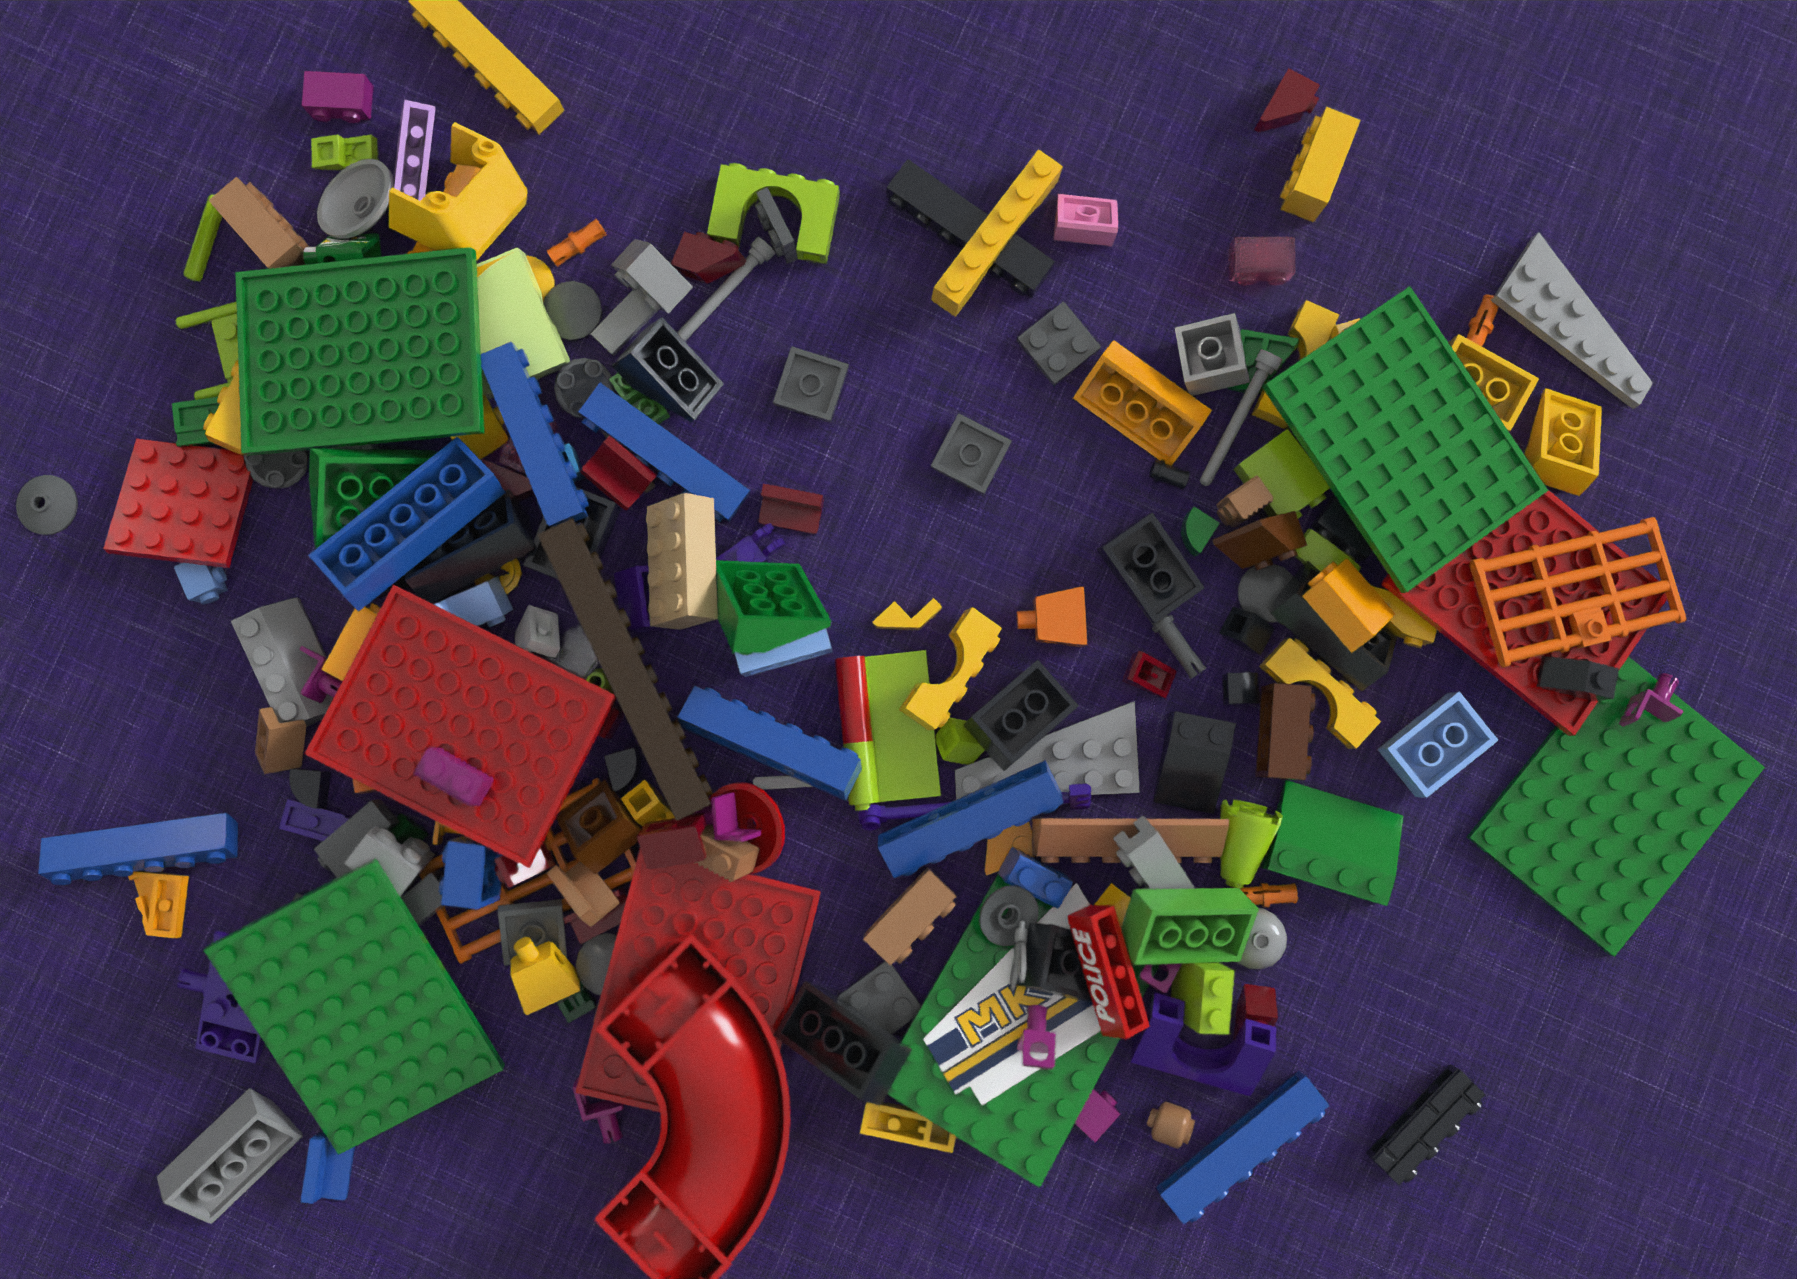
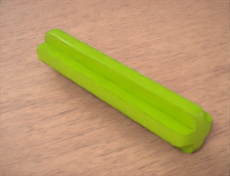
M213 194L208 196L183 273L187 279L200 282L202 280L222 219V215L208 201L214 196Z

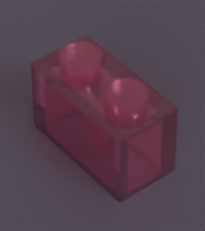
M1234 237L1229 245L1230 281H1238L1240 285H1252L1257 283V281H1268L1270 285H1281L1289 281L1296 272L1295 237Z

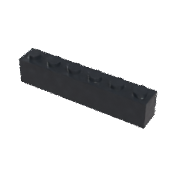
M909 159L905 161L887 186L888 202L899 211L906 210L913 215L912 218L918 225L923 228L929 226L937 232V236L941 241L948 245L953 243L960 249L965 247L988 216V214ZM1014 234L987 272L996 279L1002 277L1009 282L1011 289L1021 296L1027 295L1032 298L1052 271L1055 261Z

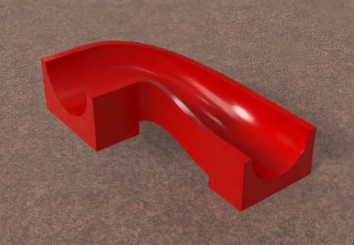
M692 934L596 1028L607 1042L649 1084L660 1109L661 1132L654 1153L646 1164L594 1218L651 1279H719L732 1265V1261L749 1242L762 1222L774 1198L783 1173L789 1143V1090L785 1068L771 1030L753 1000L736 982L737 980Z

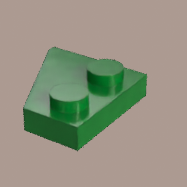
M1241 329L1240 333L1250 382L1257 370L1255 368L1257 364L1255 359L1260 349L1283 359L1278 368L1279 370L1297 349L1299 338ZM1274 370L1272 375L1268 374L1263 385L1268 383L1277 371ZM1250 383L1228 387V390L1245 393Z

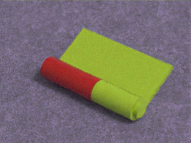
M927 651L867 657L852 656L835 659L843 748L854 751L858 758H860L862 770L848 796L849 805H855V811L868 810L871 804L878 802L941 796L935 729L928 731L899 710L916 684L922 682L930 684Z

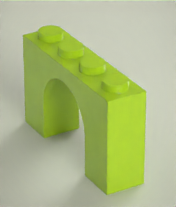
M730 163L729 166L720 165L707 235L712 237L713 241L722 243L723 240H727L740 247L747 212L758 201L756 192L768 188L771 196H779L790 200L798 207L802 214L796 247L798 259L827 264L840 197L838 185L826 179H818L817 182L805 180V177L798 174H788V176L777 175L774 171L761 168L758 171L749 170L744 165L738 163Z

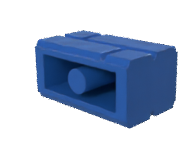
M1015 847L1010 849L998 872L1006 883L1026 889L1035 898L1057 909L1063 903L1073 883L1065 873L1045 863H1041L1040 860L1028 854L1026 855Z

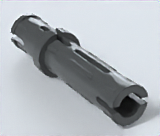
M1146 615L1154 626L1151 629L1154 633H1159L1190 679L1197 675L1191 663L1199 673L1206 669V666L1203 665L1174 625L1173 621L1175 619L1172 615H1166L1156 623H1153Z

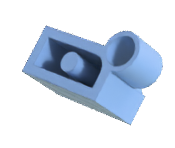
M498 576L434 603V605L476 626L486 622L489 627L506 620L504 615L513 610Z

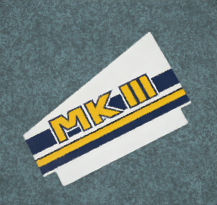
M1075 884L1069 890L1058 909L1052 907L1037 924H1053L1070 929L1067 916L1090 905L1078 884ZM1015 946L924 1038L927 1047L954 1093L957 1094L970 1086L981 1105L1041 1069L1023 1066L1022 1050H1017V1043L1024 1029H1027L1028 1006L1041 1005L1047 1008L1046 1032L1056 1033L1055 1059L1101 1031L1093 1003L1018 986L1019 979H1017L1015 989H1010V975ZM1030 1052L1032 1057L1037 1060H1043L1048 1055V1053Z

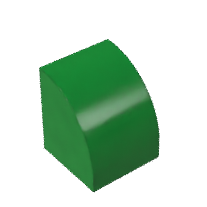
M1193 507L1187 513L1181 528L1183 543L1194 557L1202 552L1220 524L1196 507Z

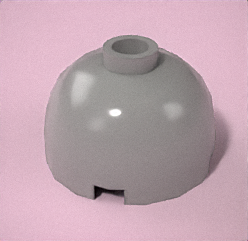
M1259 908L1241 961L1237 962L1238 964L1249 969L1260 970L1273 966L1281 959L1287 946V934L1284 925L1275 914L1266 909Z

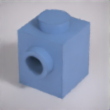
M181 563L174 566L185 595L190 601L209 604L220 598L219 594L228 591L224 582L227 580V577L222 567Z

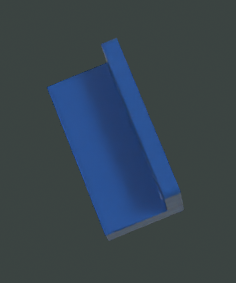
M319 1132L310 1138L301 1196L302 1203L313 1204L320 1198L345 1200L348 1197L355 1147L338 1155L325 1133Z

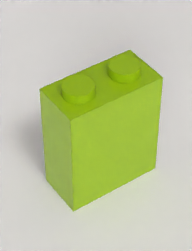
M1288 429L1233 469L1243 483H1246L1256 475L1262 480L1273 496V502L1263 508L1269 517L1295 511L1299 519L1303 516L1299 510L1308 504L1311 508H1314L1327 498L1324 492L1330 489L1312 460Z
M1219 962L1182 963L1172 982L1171 997L1185 1001L1183 1024L1199 1034H1229L1234 970Z

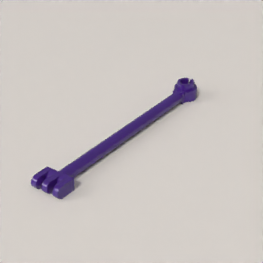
M1089 784L1069 785L1068 792H1061L1063 804H1069L1070 810L1087 809L1091 805V786ZM951 802L888 808L871 804L868 810L858 811L859 823L865 830H876L882 822H887V820L919 817Z

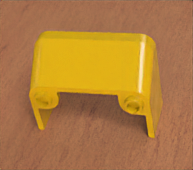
M454 122L451 126L450 162L455 165L478 167L481 170L456 198L445 192L434 191L426 194L419 201L395 188H391L389 190V228L436 251L472 247L476 250L477 261L526 205L527 188L498 143Z

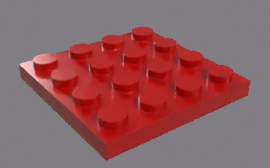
M136 439L103 549L108 554L230 568L254 480L250 475V471L247 470L244 456L226 449L193 445L177 447L176 443Z

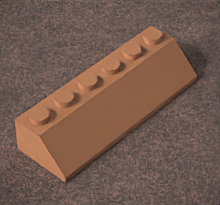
M1032 819V856H1041V863H1059V856L1071 857V863H1090V857H1102V863H1121V860L1115 853L1120 848L1113 840V837L1124 831L1131 839L1139 833L1133 824L1137 819ZM1147 819L1158 831L1178 863H1182V857H1193V863H1212V857H1222L1229 819Z

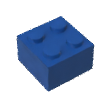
M467 836L448 841L442 855L445 872L439 884V894L442 895L441 905L480 909L499 901L502 882L495 872L497 864L494 859L502 856V854Z

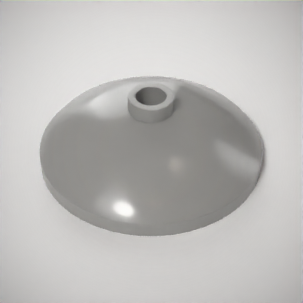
M364 159L349 165L338 173L325 189L318 205L317 219L321 229L333 238L347 239L361 235L372 228L389 207V190L394 188V179L390 169L379 160Z

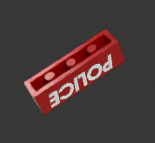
M1088 905L1068 915L1067 919L1102 1036L1128 1039L1150 1027L1114 905Z

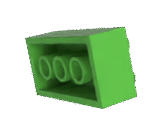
M1239 888L1134 889L1121 930L1130 960L1134 965L1240 962L1259 908Z

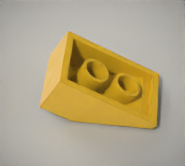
M1547 388L1544 389L1524 454L1544 485L1580 496L1599 476L1602 406Z

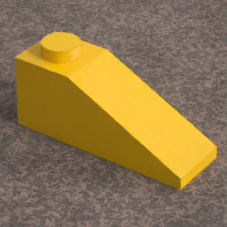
M1372 586L1396 614L1385 625L1392 634L1403 638L1404 644L1416 648H1422V645L1434 643L1437 632L1436 628L1390 591Z
M866 1102L860 1129L861 1134L953 1153L956 1136L907 1106L883 1102L879 1106Z

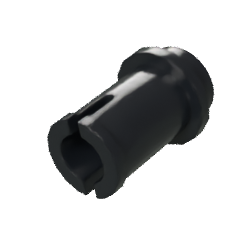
M1163 459L1161 461L1155 460L1149 472V477L1153 478V482L1161 481L1178 487L1181 490L1185 488L1190 475V471L1165 464Z

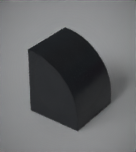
M1232 607L1219 633L1240 647L1261 655L1274 628L1255 613Z
M1226 673L1222 675L1223 705L1260 704L1259 673Z
M631 748L604 756L613 791L619 792L629 787L635 781L640 771L641 757L639 749Z
M290 769L289 780L293 794L302 804L315 809L327 808L331 772Z

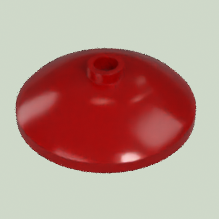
M735 782L725 785L713 793L709 799L710 803L713 797L726 793L735 794L738 829L761 830L760 836L746 840L759 848L754 870L749 874L761 872L770 867L782 852L785 841V827L781 812L771 796L758 786L746 782Z

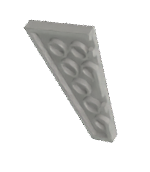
M1135 701L1045 735L1005 771L998 766L991 756L956 769V800L1046 760L1061 792H1068L1069 785L1089 784L1091 786V795L1140 793Z

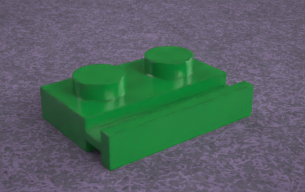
M218 397L172 403L174 429L178 440L176 442L177 447L215 444L208 441L205 435L206 430L203 429L208 415L216 413L220 405L217 403Z

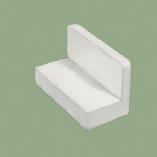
M528 605L515 632V645L530 653L533 651L556 658L560 650L558 615Z

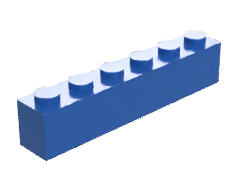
M511 341L481 354V367L548 527L553 528L572 518L578 521L588 516L585 507L589 506L584 491L582 489L577 490L573 479L577 478V474L571 461L565 462L561 451L566 450L560 434L558 432L554 434L549 423L554 422L552 414L546 404L541 405L538 398L542 391L535 376L530 378L526 367L530 366L529 359L524 349L518 350Z
M602 383L598 384L578 411L584 418L581 422L594 433H597L600 429L608 436L610 435L623 447L632 452L647 467L650 465L657 470L658 474L656 477L671 487L675 483L683 489L682 493L714 498V519L718 522H721L723 518L730 522L750 494L748 488Z
M694 686L677 717L683 729L845 801L862 770L861 760L854 751L847 748L839 750L832 747L830 742L823 737L814 735L812 738L803 734L799 727L787 723L782 725L776 722L775 718L763 711H759L757 714L748 710V706L741 701L732 699L730 702L721 698L717 691L705 687L703 690Z
M1046 760L879 834L878 849L894 878L901 875L908 876L915 873L919 867L925 864L938 863L950 853L957 850L965 851L971 848L977 841L984 838H995L1004 829L1013 825L1022 826L1038 814H1048L1055 811L1059 805L1063 804L1062 794Z
M220 813L41 838L38 874L50 880L52 884L68 885L72 880L78 879L97 881L101 880L102 876L107 875L131 876L134 871L160 872L164 870V867L190 868L195 866V863L200 862L223 863L226 859L237 857L238 822L229 814Z
M1297 1071L1156 1186V1189L1183 1224H1186L1188 1221L1194 1222L1204 1214V1208L1214 1201L1216 1203L1226 1197L1229 1193L1228 1189L1237 1181L1241 1183L1247 1180L1252 1175V1169L1260 1162L1266 1163L1277 1154V1148L1285 1142L1291 1143L1296 1140L1304 1126L1309 1122L1313 1124L1319 1121L1325 1115L1324 1110L1330 1105L1307 1076Z

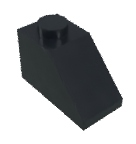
M1544 656L1541 660L1537 687L1591 701L1614 699L1619 668L1592 661Z

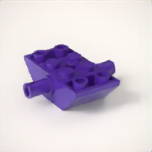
M217 931L214 934L213 942L229 934ZM211 961L208 974L192 971L187 968L182 969L178 976V980L182 982H178L177 987L200 992L204 996L195 1049L251 1063L258 1062L265 1043Z

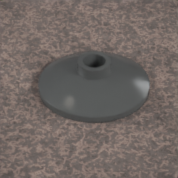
M42 475L28 481L20 490L16 501V511L21 523L28 530L41 535H53L66 529L74 520L78 509V499L73 487L64 479L53 475ZM44 498L45 505L39 508V502Z
M1019 886L1002 887L994 891L983 903L979 915L981 931L989 941L996 945H1015V929L1019 928V922L1023 920L1027 930L1029 923H1037L1038 905L1034 896L1026 889ZM1008 908L1007 914L1001 916L1003 911Z

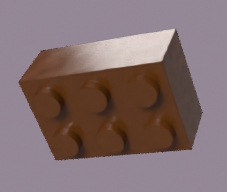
M1278 683L1261 686L1255 777L1306 780V774H1310L1312 760L1311 756H1308L1307 753L1308 743H1312L1314 730L1313 725H1310L1309 721L1310 712L1314 711L1316 702L1315 694H1311L1312 686Z

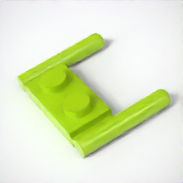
M236 302L180 316L176 319V325L180 329L212 321L225 379L228 382L196 391L194 393L195 400L218 397L224 386L229 387L233 379L231 370L238 360Z

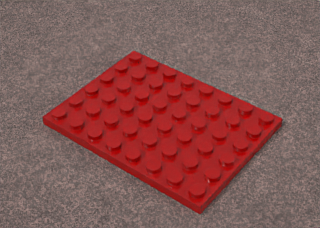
M1549 490L1410 591L1402 594L1389 574L1381 583L1382 586L1568 736L1576 735L1598 701H1591L1537 687L1542 657L1592 661L1619 668L1620 670L1647 630L1646 628L1630 632L1627 637L1623 638L1614 636L1611 637V641L1580 649L1574 646L1570 647L1567 652L1561 653L1558 650L1511 662L1510 666L1504 668L1500 666L1474 577L1470 570V560L1478 558L1487 560L1528 550L1529 546L1538 545L1539 547L1587 536L1588 532L1591 531L1600 533ZM1612 542L1602 544L1607 562L1629 557ZM1591 548L1543 559L1548 576L1596 565ZM1532 562L1485 573L1490 590L1537 579ZM1642 566L1611 574L1616 591L1659 581ZM1600 577L1552 588L1557 606L1605 594ZM1541 591L1494 602L1499 620L1546 609ZM1665 592L1620 603L1625 621L1658 613L1666 602L1667 597ZM1609 606L1601 608L1607 625L1614 624ZM1569 616L1562 617L1561 620L1566 636L1573 634ZM1550 621L1503 632L1508 650L1555 639Z
M393 585L305 754L523 866L531 867L617 697L615 694ZM428 748L444 749L450 755H455V758H460L466 764H471V767H476L482 773L493 777V783L479 806H469L414 775V771Z
M640 848L575 1093L660 1112L657 1099L649 1084L607 1042L596 1028L690 934L737 980L736 982L753 1000L766 1020L780 1052L782 1041L776 1038L774 1033L794 999L821 891L755 874H747L729 882V879H724L723 876L719 877L718 873L709 872L708 868L704 869L703 865L699 866L698 863L694 864V862L648 869Z

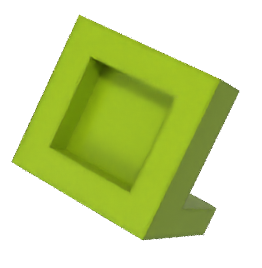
M950 717L935 735L936 745L944 761L969 765L974 763L984 752V748L963 726L967 721Z

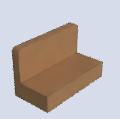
M272 707L259 709L255 755L264 774L300 768L302 766L306 723L304 720L279 723Z
M578 862L566 873L557 865L547 872V875L578 917L590 927L619 904V900L598 873L595 875L581 862Z

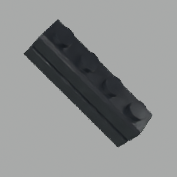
M1450 1064L1368 1149L1366 1154L1398 1185L1402 1182L1407 1183L1411 1181L1418 1172L1416 1167L1424 1159L1430 1160L1439 1151L1438 1144L1445 1137L1450 1138L1458 1132L1461 1127L1459 1122L1467 1114L1472 1115L1480 1109L1482 1105L1480 1100L1485 1094L1459 1068Z

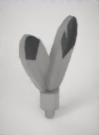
M1023 920L1019 922V928L1015 929L1014 942H1016L1010 975V989H1015L1017 979H1019V982L1024 983L1026 975L1025 943H1027L1028 930L1025 929V922Z

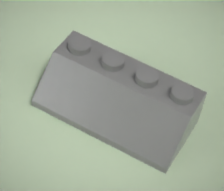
M296 597L259 607L232 620L231 623L279 723L304 720L306 727L322 720L333 697L327 694L324 701L318 703L300 694L319 662L299 650L301 645L327 658L300 598Z
M249 1088L157 1176L163 1203L212 1224L303 1137L302 1132L272 1100Z

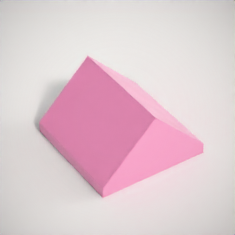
M1058 194L1053 240L1104 246L1113 245L1118 233L1117 200Z

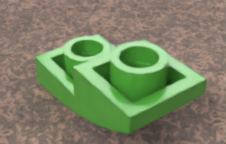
M619 373L609 379L621 398L657 424L670 417L664 406L633 389Z

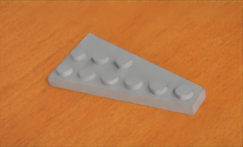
M1539 232L1535 234L1491 301L1634 409L1641 404L1653 382Z

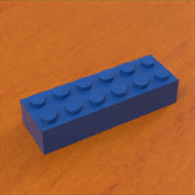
M457 436L308 556L359 612L506 492L495 475Z

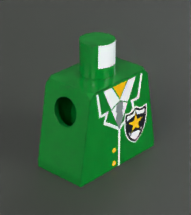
M379 233L361 234L347 239H336L328 236L316 247L304 248V262L308 265L382 257Z

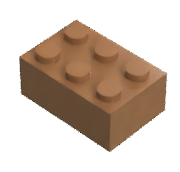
M235 177L208 200L268 269L306 265L303 257L304 248L310 246L301 236H298L293 230L292 225L273 208L274 205L251 182L245 185L238 177Z
M927 867L864 933L863 940L890 966L895 960L900 964L912 952L911 944L917 937L922 941L933 930V920L938 915L944 918L955 907L956 904L953 899L956 895Z

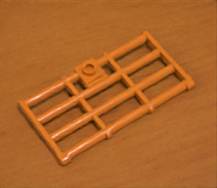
M1645 518L1640 523L1600 533L1591 531L1588 532L1587 536L1541 547L1532 545L1529 546L1528 550L1487 560L1484 558L1470 560V570L1474 577L1500 666L1503 668L1511 665V662L1558 650L1561 653L1567 652L1570 647L1574 646L1580 649L1611 641V637L1614 636L1623 638L1627 637L1630 632L1674 621L1677 624L1685 622L1686 614L1656 518ZM1647 534L1652 549L1651 552L1607 562L1602 544ZM1591 548L1596 565L1548 576L1543 561L1544 558ZM1532 562L1536 580L1494 590L1489 589L1485 576L1486 572ZM1656 563L1661 581L1616 591L1612 573ZM1600 577L1604 595L1557 606L1552 588ZM1541 591L1546 609L1502 620L1498 619L1494 602ZM1665 592L1670 610L1625 621L1620 603ZM1609 606L1614 624L1607 625L1601 608ZM1569 616L1573 634L1566 636L1561 618ZM1550 621L1555 639L1511 650L1507 649L1503 632Z
M599 778L593 779L592 784L567 795L559 812L568 809L600 784ZM550 828L546 836L547 839L544 841L549 851H553L560 866L559 868L566 873L580 861L575 859L567 863L560 846L568 842L563 832L554 835L552 828ZM631 847L624 852L631 867L603 880L610 890L632 880L637 859ZM443 854L433 858L419 875L421 880L431 872L445 867L442 861ZM547 873L509 891L505 884L502 883L500 900L480 909H468L451 918L444 906L436 912L452 945L456 959L460 964L472 959V955L501 942L500 929L462 946L455 929L497 910L500 905L514 904V901L552 884L553 881ZM565 898L562 899L563 912L572 908Z

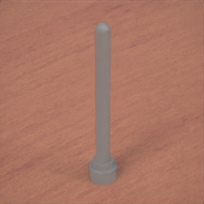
M758 236L751 243V249L748 251L750 255L746 258L745 265L736 269L677 332L684 341L696 331L758 263L768 262L775 255V251L762 238Z
M1260 349L1255 359L1257 361L1255 366L1257 370L1200 478L1203 486H1209L1212 483L1268 374L1272 375L1274 370H1278L1283 360L1280 357Z

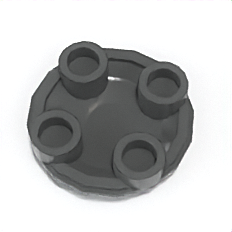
M576 281L562 282L552 288L544 299L546 312L555 324L560 337L570 342L577 341L592 333L603 316L600 299L595 291L584 283Z
M588 358L571 360L562 366L556 376L554 385L556 399L563 410L572 416L583 418L578 411L599 383H602L614 392V386L609 380L612 376L607 368L597 360Z
M307 450L251 456L244 455L247 470L250 471L252 478L262 486L273 489L288 488L297 483L306 473L309 461Z
M1276 564L1256 571L1255 566L1248 569L1242 576L1238 586L1240 608L1255 613L1267 623L1277 622L1271 611L1277 596L1293 578V575L1284 567Z
M609 933L598 935L585 942L578 952L576 961L578 978L583 986L594 994L601 995L617 935Z

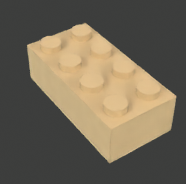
M682 493L647 506L648 611L650 614V626L681 630L718 619L714 498Z

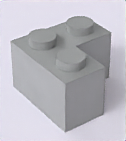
M634 239L611 264L617 271L614 276L627 288L630 286L635 291L637 288L646 295L643 300L655 312L660 309L669 314L693 288L651 243Z
M375 826L365 835L344 864L354 870L376 858L401 897L415 882L435 854L430 851L429 846L422 840L413 839L410 836L401 845L396 841L395 836L391 832Z

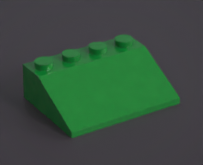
M310 448L309 483L315 548L317 549L437 452L435 450Z
M716 560L718 620L732 652L742 655L765 653L831 626V619L800 564Z
M1285 780L1276 810L1283 815L1282 823L1260 868L1388 906L1397 871L1403 815Z

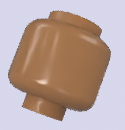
M1163 1102L1158 1110L1152 1108L1147 1122V1126L1152 1128V1138L1173 1148H1180L1183 1143L1188 1145L1195 1125V1120L1191 1119V1112L1188 1109L1170 1102Z

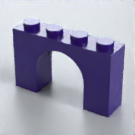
M1154 993L1146 1009L1150 1027L1134 1035L1130 1062L1251 1097L1276 1053V1027L1245 1019L1236 1038L1229 1045L1218 1049L1196 1048L1186 1044L1178 1037L1183 1027L1185 1001Z

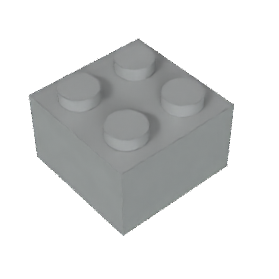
M1235 313L1175 328L1184 382L1190 395L1194 396L1250 383L1240 328Z

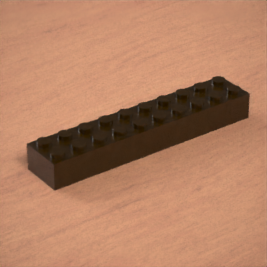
M572 518L538 534L544 550L676 821L710 805L708 796L713 794L705 775L698 776L695 770L700 765L691 746L685 749L681 741L686 736L678 719L671 721L668 712L672 710L669 700L664 691L658 694L654 686L655 683L659 682L651 663L645 666L640 657L645 654V651L638 636L631 638L626 628L631 626V622L624 608L618 610L613 601L618 595L610 579L604 582L599 570L604 569V566L597 552L590 553L585 543L591 539L583 523L576 524Z

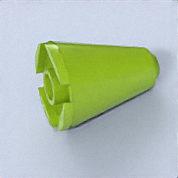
M1227 800L1222 801L1221 819H1229L1222 857H1220V876L1226 880L1225 884L1235 888H1243L1244 885L1251 884L1282 823L1283 815L1280 812L1275 811L1273 816L1266 813L1267 807L1259 804L1233 800L1232 805H1228Z

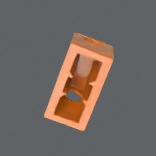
M1084 587L1037 596L1033 599L1034 610L1017 611V629H1035L1036 642L1074 647H1085L1087 645Z

